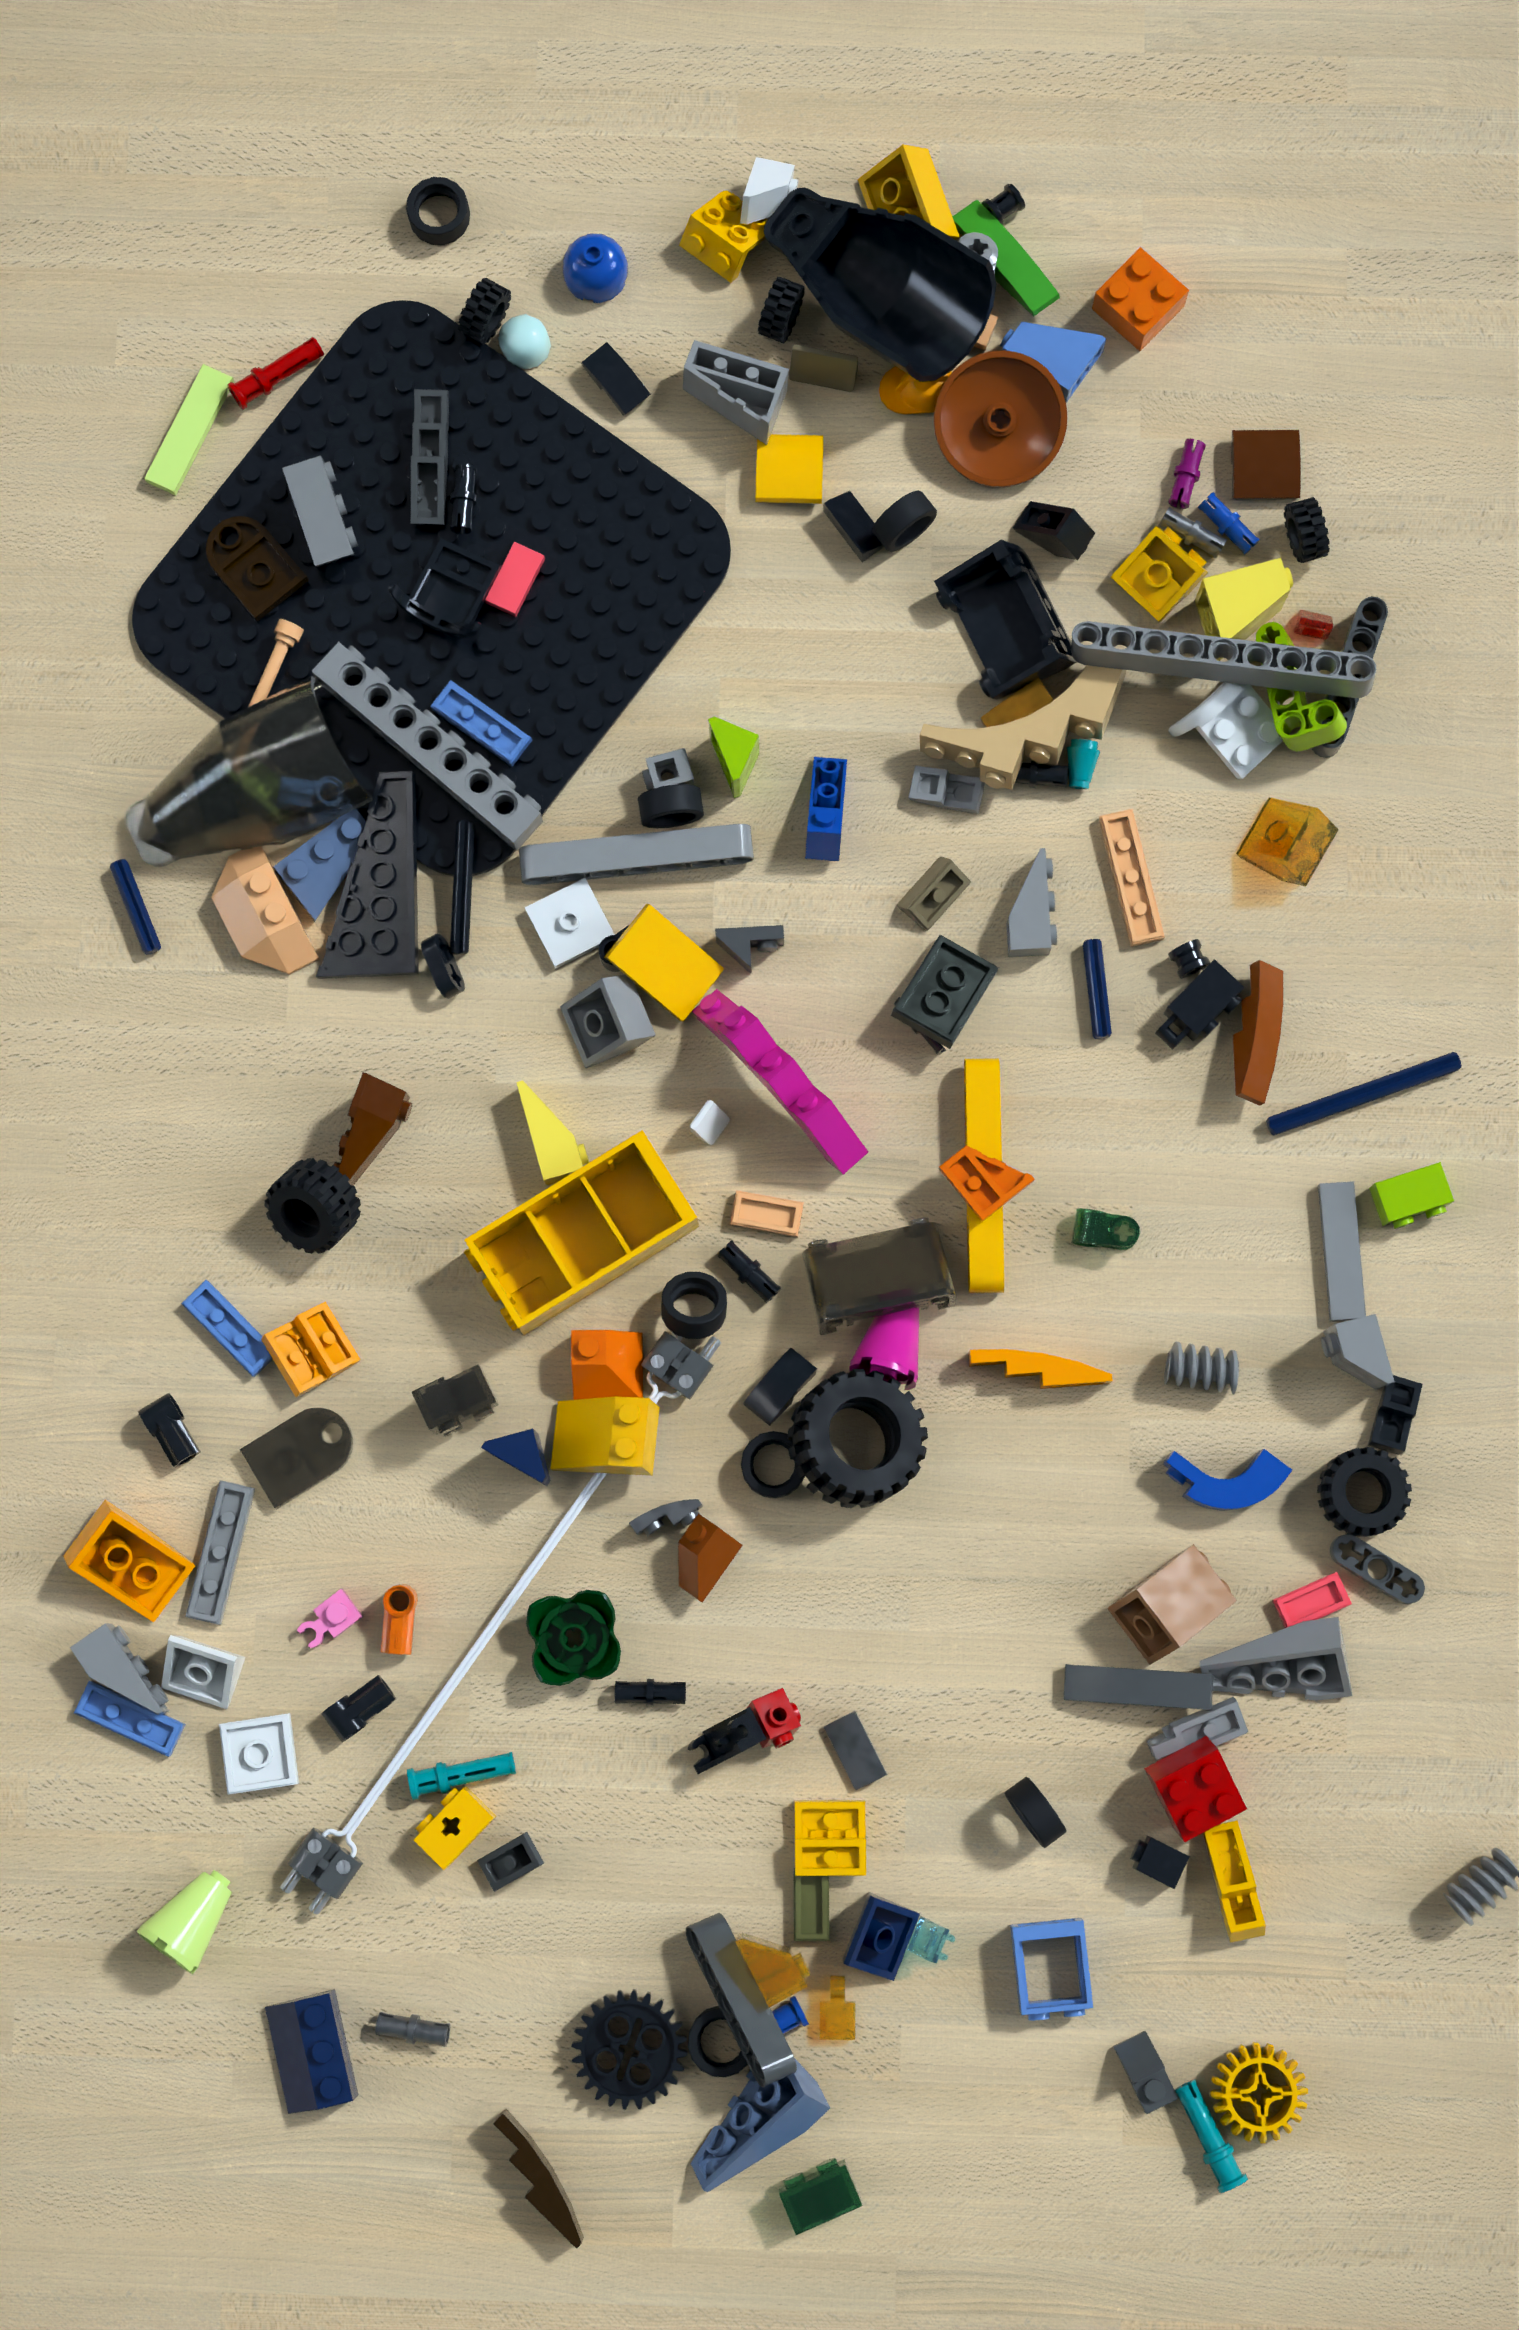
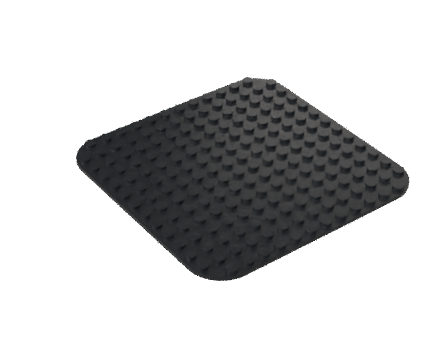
M406 300L391 301L370 308L352 322L145 580L134 602L132 625L136 642L152 666L238 729L277 641L274 639L276 633L274 630L279 619L287 620L304 629L299 643H295L293 648L289 647L250 738L267 750L265 735H269L267 728L269 724L274 726L275 722L273 719L278 716L280 719L285 717L283 714L285 711L294 714V709L301 710L302 714H305L306 711L310 712L314 718L317 717L324 726L329 738L328 756L324 755L325 762L323 765L319 763L316 765V771L312 773L311 769L306 770L307 775L302 776L308 781L318 783L325 779L339 781L346 790L343 806L348 810L355 807L365 821L369 814L367 810L379 772L413 771L416 778L417 860L436 872L453 876L457 820H471L475 824L472 874L474 876L498 867L510 858L516 850L315 680L312 670L338 642L346 648L350 645L353 646L365 657L363 663L372 670L374 667H378L389 677L390 681L388 684L396 691L402 688L414 698L415 703L413 705L421 712L427 709L441 722L438 726L447 734L450 730L455 732L466 743L464 748L472 755L475 752L481 754L491 764L489 769L494 774L499 776L503 773L516 785L514 791L523 798L526 794L532 797L541 806L539 812L543 816L718 591L729 569L731 557L730 539L721 516L705 499L518 366L509 362L487 344L483 345L459 332V324L442 312L420 302ZM414 389L449 391L445 525L411 524V456ZM321 456L325 463L331 462L337 480L331 482L335 496L342 495L347 514L342 515L346 528L352 526L358 546L352 548L353 556L315 567L282 468ZM458 464H462L463 471L464 464H471L477 469L474 485L477 503L473 506L472 532L469 534L464 533L465 528H463V534H456L450 530L453 504L450 503V494L454 492L455 466ZM245 516L260 522L300 567L309 580L258 622L217 576L207 559L206 543L209 534L217 524L230 517ZM228 531L223 534L221 543L233 545L237 542L239 534L235 531ZM440 538L497 563L501 567L514 542L545 556V561L517 616H512L490 606L485 601L474 623H481V627L475 636L467 639L443 634L420 623L408 615L394 601L388 587L391 583H395L404 593L410 596ZM352 675L348 678L346 684L350 686L358 685L362 681L363 676ZM450 680L531 737L532 742L512 767L431 709L430 706ZM377 696L373 699L371 705L382 707L386 704L388 698L386 696ZM403 717L398 720L396 726L402 729L408 728L412 724L413 719ZM302 731L291 733L285 741L286 750L292 754H301L310 745L309 735ZM428 738L422 743L421 748L425 750L434 749L438 744V740ZM454 759L447 764L446 769L458 771L462 768L464 762ZM477 781L473 784L471 790L476 793H482L487 790L489 783ZM503 802L498 806L497 812L509 814L514 809V804Z

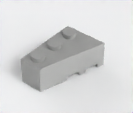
M318 456L283 467L282 469L315 567L353 556L352 548L358 546L352 526L345 527L342 515L347 514L342 495L335 496L331 482L337 480L331 462L325 463L323 458Z

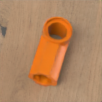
M397 1584L388 1589L384 1595L381 1653L412 1654L415 1607L418 1598L416 1591L410 1585ZM395 1591H404L409 1596V1606L405 1610H399L393 1606L392 1595Z

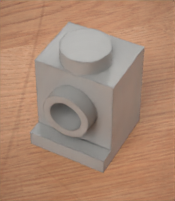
M685 748L646 758L648 769L643 770L642 774L647 790L668 785H694V778ZM666 772L674 775L672 779L664 781L661 779L662 775Z

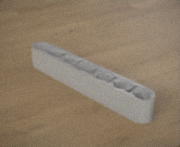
M730 824L527 845L519 848L521 880L526 885L579 881L583 878L589 880L737 865L754 860L751 826L748 824Z

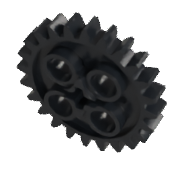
M633 1989L630 1999H625L622 1990H618L617 2001L614 2002L606 1994L603 1996L605 2005L603 2008L595 2002L591 2004L594 2016L584 2013L581 2016L587 2027L575 2028L574 2032L583 2038L572 2043L571 2047L581 2050V2054L573 2057L572 2062L583 2063L584 2066L576 2075L577 2077L588 2075L589 2080L584 2088L588 2090L596 2086L598 2088L596 2100H599L604 2094L609 2095L608 2106L612 2107L617 2098L622 2100L623 2110L627 2109L630 2100H634L637 2108L641 2109L644 2097H647L652 2104H655V2092L657 2090L664 2096L668 2095L666 2082L677 2085L679 2080L673 2074V2070L684 2071L685 2066L677 2061V2058L687 2056L688 2051L678 2048V2044L685 2042L687 2036L676 2035V2031L683 2023L682 2021L671 2023L670 2018L675 2010L672 2008L663 2012L661 2008L664 1999L661 1998L655 2005L651 2004V1992H647L643 2000L638 1999L636 1989ZM616 2016L625 2018L628 2022L629 2030L622 2035L613 2033L609 2027L610 2019ZM641 2018L643 2023L635 2043V2049L640 2052L639 2054L633 2053L631 2055L624 2078L618 2080L617 2074L625 2054V2049L621 2048L620 2044L627 2045L636 2019ZM653 2028L660 2031L663 2038L660 2045L650 2047L645 2044L643 2033L647 2029ZM603 2051H610L616 2057V2066L612 2069H603L598 2064V2054ZM638 2063L645 2064L650 2069V2078L643 2082L635 2080L631 2075L632 2066Z

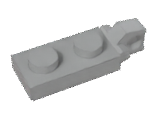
M1232 1697L1212 1705V1710L1203 1709L1169 1723V1725L1162 1728V1734L1147 1740V1744L1151 1754L1157 1760L1186 1747L1204 1736H1207L1217 1746L1246 1734L1248 1729L1238 1702Z

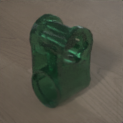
M1078 1208L1076 1209L1071 1243L1093 1248L1104 1247L1128 1250L1136 1244L1140 1235V1227L1133 1218L1128 1216ZM1121 1225H1126L1127 1231L1133 1233V1236H1128L1124 1242L1120 1241L1119 1234L1114 1233V1230H1119Z

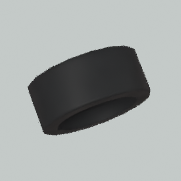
M431 177L422 180L413 187L407 198V216L412 231L420 240L431 245H446L455 242L465 233L470 221V209L464 190L456 182L445 177ZM434 196H447L455 201L457 215L447 225L440 227L429 226L423 223L419 216L421 204Z
M919 490L913 491L900 498L885 510L873 525L872 532L887 551L894 552L900 550L918 538L932 524L937 516V510L923 492Z
M678 784L650 789L638 797L641 823L648 828L678 827L693 823L704 816L701 791L695 785Z
M685 1272L676 1275L666 1283L662 1292L661 1315L666 1327L675 1335L687 1339H702L713 1335L722 1327L726 1318L727 1293L721 1282L716 1278L702 1272ZM687 1294H699L710 1299L714 1303V1309L709 1314L700 1317H690L677 1311L674 1308V1301Z
M770 1431L759 1434L748 1443L743 1451L741 1469L744 1480L751 1490L763 1497L780 1498L788 1496L800 1486L805 1478V1475L799 1478L794 1470L790 1479L783 1484L774 1486L760 1481L754 1472V1457L764 1446L776 1444L782 1445L786 1449L793 1446V1441L787 1439L788 1434ZM794 1459V1469L799 1466L797 1459Z
M1023 1778L1005 1792L1007 1800L1019 1818L1042 1847L1046 1848L1067 1832L1055 1810L1030 1778Z
M718 2005L706 2009L696 2017L689 2031L688 2049L691 2059L701 2071L714 2077H729L738 2074L748 2065L742 2051L732 2061L720 2063L709 2059L701 2046V2035L705 2027L713 2021L719 2019L726 2020Z

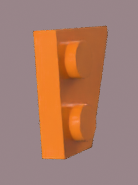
M967 1145L939 1166V1170L981 1222L990 1217L1035 1180L1032 1175L1013 1169L995 1158H989Z

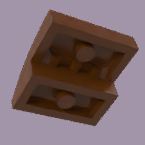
M1232 430V498H1300L1301 457L1299 430Z

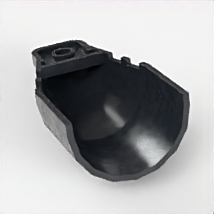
M803 187L791 191L764 226V235L769 244L787 257L836 328L919 382L935 381L952 371L970 353L985 329L994 306L997 285L990 261L916 215L905 213L902 216L888 213L887 209L877 208V210L862 208L857 203L822 197L814 191Z

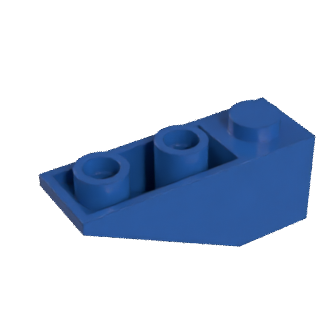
M814 757L805 859L839 861L847 759Z

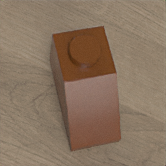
M699 1513L678 1542L679 1587L703 1603L743 1545Z

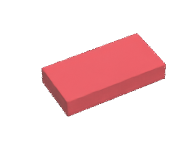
M514 542L485 599L486 604L516 617L545 561V556Z
M1338 1572L1329 1574L1272 1600L1284 1628L1303 1621L1317 1620L1352 1604Z

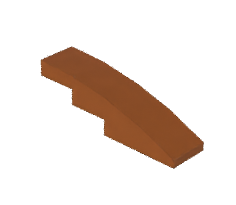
M1258 960L1250 964L1251 995L1241 1001L1243 1030L1233 1034L1236 1096L1260 1106L1265 1104L1280 1041L1283 1013V970Z

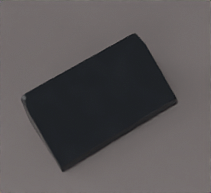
M851 491L823 503V512L861 562L884 547L872 532L875 523Z

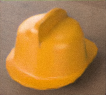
M895 366L886 372L880 381L879 394L881 401L889 410L898 414L934 413L939 392L952 372L950 371L935 381L919 382Z

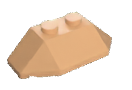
M260 841L230 855L211 898L241 957L287 974H291L319 960Z

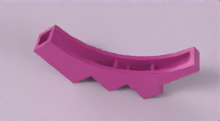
M718 989L704 997L700 1004L692 1010L696 1018L720 1039L759 1079L805 1132L823 1157L840 1173L844 1175L868 1153V1150L833 1102L811 1083L795 1059L775 1043L756 1016L742 1005L740 1007L737 1006Z

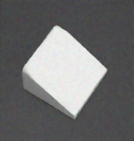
M707 1100L690 1124V1130L692 1134L706 1144L713 1145L728 1125L730 1119L712 1100Z

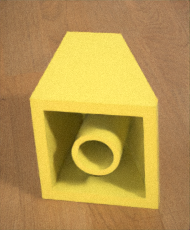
M1278 558L1203 578L1195 598V604L1205 635L1246 640L1279 613L1286 598H1288L1291 587H1293L1291 571L1288 567L1284 568L1282 559Z

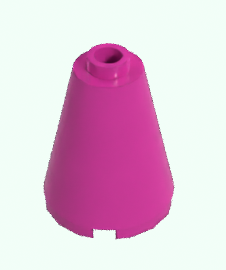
M895 1290L894 1293L886 1295L850 1361L849 1371L864 1369L865 1374H869L874 1370L884 1374V1381L888 1382L894 1378L901 1384H906L904 1390H911L916 1387L919 1353V1302L914 1299L912 1293L904 1290Z

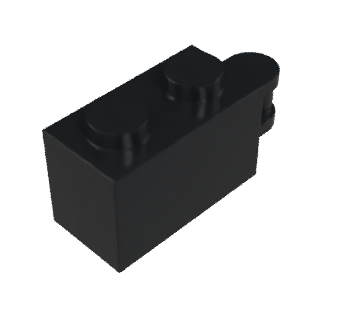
M1214 959L1167 1007L1164 1015L1169 1019L1155 1034L1172 1050L1186 1036L1192 1041L1199 1035L1206 1038L1219 1025L1215 1019L1223 1011L1229 1015L1241 1003L1242 999L1239 995L1244 986ZM1172 1023L1182 1031L1179 1035L1169 1028Z

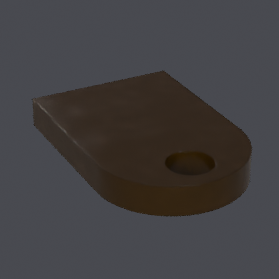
M245 516L227 518L217 524L208 536L206 555L213 571L257 622L309 581L305 573L270 532L253 518ZM228 531L237 532L239 534L237 542L233 545L222 544L221 538L224 533Z

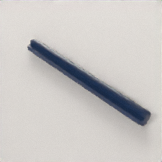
M1451 1052L1270 1116L1266 1120L1267 1127L1272 1135L1283 1133L1458 1071L1462 1067L1461 1060L1456 1052Z

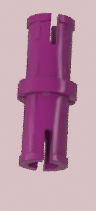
M1194 439L1185 440L1180 464L1175 467L1174 476L1176 479L1168 503L1177 508L1180 495H1182L1180 509L1189 508L1194 483L1199 481L1200 471L1198 469L1206 444L1200 440H1197L1194 452H1192Z

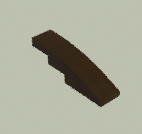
M505 2109L493 2124L518 2148L512 2154L509 2161L533 2184L527 2191L525 2198L577 2249L582 2244L584 2236L571 2201L553 2167L533 2138L514 2116Z

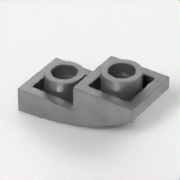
M699 1499L668 1503L638 1516L629 1524L637 1535L645 1532L647 1536L664 1525L661 1519L666 1515L674 1526L681 1523L683 1527H686L693 1522L699 1513L698 1510L703 1505Z

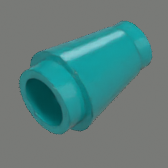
M1071 739V746L1067 747L1070 788L1089 789L1100 751L1097 750L1098 742L1086 739Z

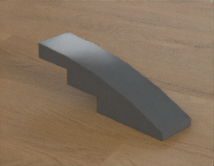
M414 389L411 456V524L445 525L449 429L448 390Z
M1065 1665L1064 1700L1212 1710L1213 1674Z

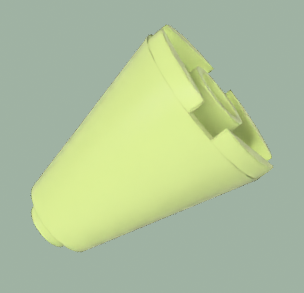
M215 1870L210 1875L202 1872L144 1922L137 1930V1933L162 1954L174 1960L177 1965L194 1974L201 1963L232 1894L227 1888L231 1882Z

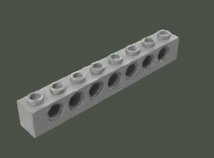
M338 642L312 670L315 680L517 851L542 824L543 819L539 812L541 806L529 795L526 794L523 798L514 791L516 785L503 773L499 776L494 774L489 769L491 764L481 754L475 752L472 755L464 748L466 743L455 732L450 730L447 734L438 726L441 722L429 710L425 709L421 712L413 705L415 700L408 692L402 688L396 691L388 684L390 679L378 667H374L373 670L363 663L365 657L351 645L346 648ZM352 675L363 676L362 681L358 685L350 686L346 684L348 678ZM377 696H386L388 698L386 704L382 707L371 705L373 699ZM403 717H410L413 719V722L408 728L402 729L396 726L398 720ZM428 738L438 740L437 746L431 750L421 748L422 743ZM454 759L464 762L462 768L458 771L446 769L447 764ZM477 781L489 783L487 790L482 793L473 792L471 789ZM503 802L514 804V809L509 814H500L497 812V808Z

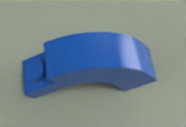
M1265 1449L1257 1453L1240 1475L1231 1479L1211 1477L1175 1451L1171 1452L1163 1462V1465L1168 1468L1166 1474L1182 1486L1185 1482L1190 1485L1182 1497L1196 1505L1224 1511L1241 1509L1264 1500L1273 1494L1292 1472L1291 1468Z

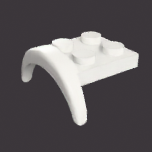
M1223 682L1199 706L1171 725L1168 730L1173 737H1176L1196 728L1237 779H1243L1283 741L1276 731L1272 711L1252 686Z

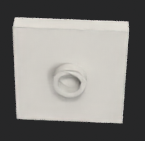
M586 878L525 907L555 969L598 948L605 937L615 935Z
M290 1713L219 1724L227 1795L299 1784Z

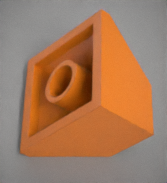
M571 1330V1367L574 1400L615 1396L643 1398V1367L641 1366L643 1362V1333L616 1330Z

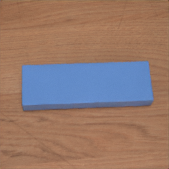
M451 680L430 706L434 712L511 767L532 742L530 736Z
M207 1279L181 1303L251 1376L255 1377L273 1360L261 1340L263 1336Z
M93 1681L88 1682L74 1711L75 1714L168 1757H171L186 1725L165 1714L158 1715L120 1693Z

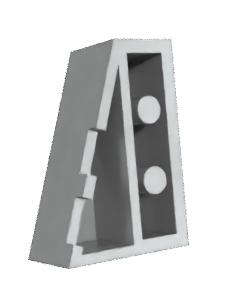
M694 340L684 365L683 390L767 445L787 392L789 369Z

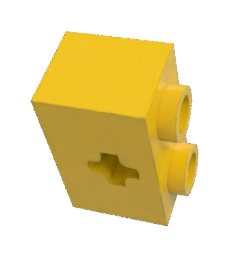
M464 1787L460 1792L456 1788L451 1790L440 1802L444 1806L442 1811L435 1818L429 1814L415 1828L419 1835L414 1841L443 1870L447 1869L497 1817L468 1787ZM457 1817L461 1821L457 1826L460 1830L459 1834L455 1831L448 1834L445 1831L448 1827V1823L445 1821L446 1818L452 1820Z

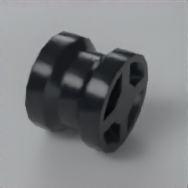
M1199 939L1182 944L1168 954L1171 961L1176 962L1178 966L1177 973L1180 979L1189 977L1205 969L1210 964L1208 957L1203 956L1200 950L1202 945Z

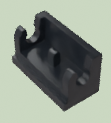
M749 1707L702 1731L704 1735L691 1741L688 1745V1750L691 1751L700 1747L704 1751V1758L694 1764L697 1774H700L760 1743L766 1737L753 1711Z

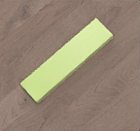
M202 365L144 478L147 483L175 496L177 495L229 393L227 384L230 382L234 383L233 377L207 365Z

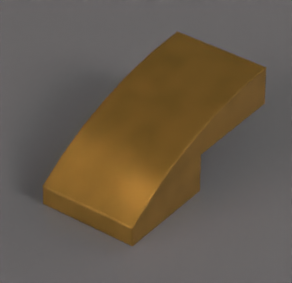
M1038 678L983 715L980 720L985 727L1003 725L1034 713L1050 704L1053 699Z

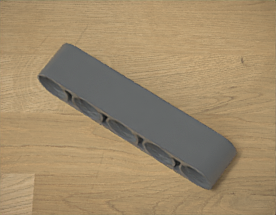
M1371 596L1361 601L1351 620L1341 652L1363 654L1373 659L1388 615L1387 604L1382 599ZM1371 611L1377 616L1378 620L1368 621L1362 612ZM1359 641L1364 643L1367 651L1359 652L1355 650L1352 642ZM1354 674L1356 678H1365L1361 674ZM1326 695L1325 699L1339 702L1346 707L1347 712L1342 714L1347 722V728L1345 733L1336 740L1335 744L1325 743L1313 747L1312 750L1316 755L1328 758L1334 756L1339 751L1346 739L1359 698ZM1333 716L1327 717L1322 724L1329 723Z
M717 1913L687 1926L685 1932L689 1946L757 2083L761 2087H765L795 2073L797 2065L794 2055L725 1917L721 1913Z

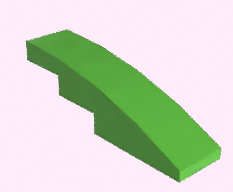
M975 200L952 216L957 231L962 236L972 232L982 233L989 236L996 243L998 259L996 261L995 279L1033 317L1060 298L1057 290L1018 241L978 200Z

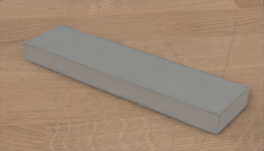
M1354 1181L1320 1183L1318 1185L1329 1320L1345 1321L1365 1317Z
M220 1480L185 1617L218 1625L222 1624L255 1488Z

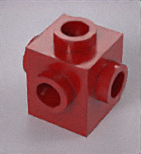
M783 1688L751 1701L747 1708L750 1707L766 1737L765 1740L760 1742L762 1749L772 1744L777 1749L794 1740L793 1735L801 1727V1716L797 1706L793 1702L790 1703Z

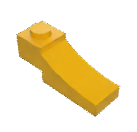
M1238 1821L1219 1824L1205 1831L1203 1836L1214 1874L1229 1941L1232 1943L1264 1936L1266 1924L1256 1893L1257 1886Z

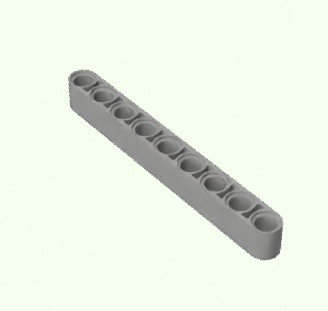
M1091 621L1077 624L1072 631V657L1078 663L1090 666L1351 698H1362L1371 692L1377 670L1372 658L1356 653ZM1083 641H1089V642H1092L1093 644H1091V645H1083V644H1081V642H1083ZM1117 645H1123V646H1126L1127 648H1125V649H1117V648H1115V646H1117ZM1151 649H1156V650H1159L1160 652H1159V653H1150L1149 650H1151ZM1183 654H1193L1194 657L1187 658L1184 657ZM1223 657L1228 659V661L1221 662L1216 659ZM1251 662H1260L1263 665L1254 666ZM1285 666H1293L1297 669L1288 670L1285 668ZM1320 670H1327V671H1329V672H1331V673H1330V674H1322V673H1320L1319 671H1320ZM1361 674L1365 676V678L1359 679L1354 677L1353 675Z

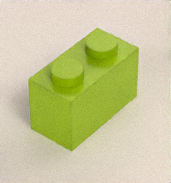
M1441 1162L1376 1182L1369 1188L1382 1226L1393 1224L1394 1229L1414 1223L1413 1217L1424 1213L1427 1219L1447 1212L1445 1207L1454 1202Z

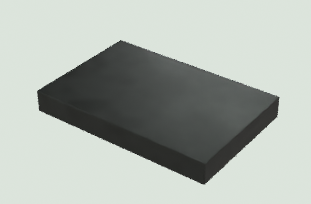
M939 935L894 1007L891 1016L951 1049L999 967Z

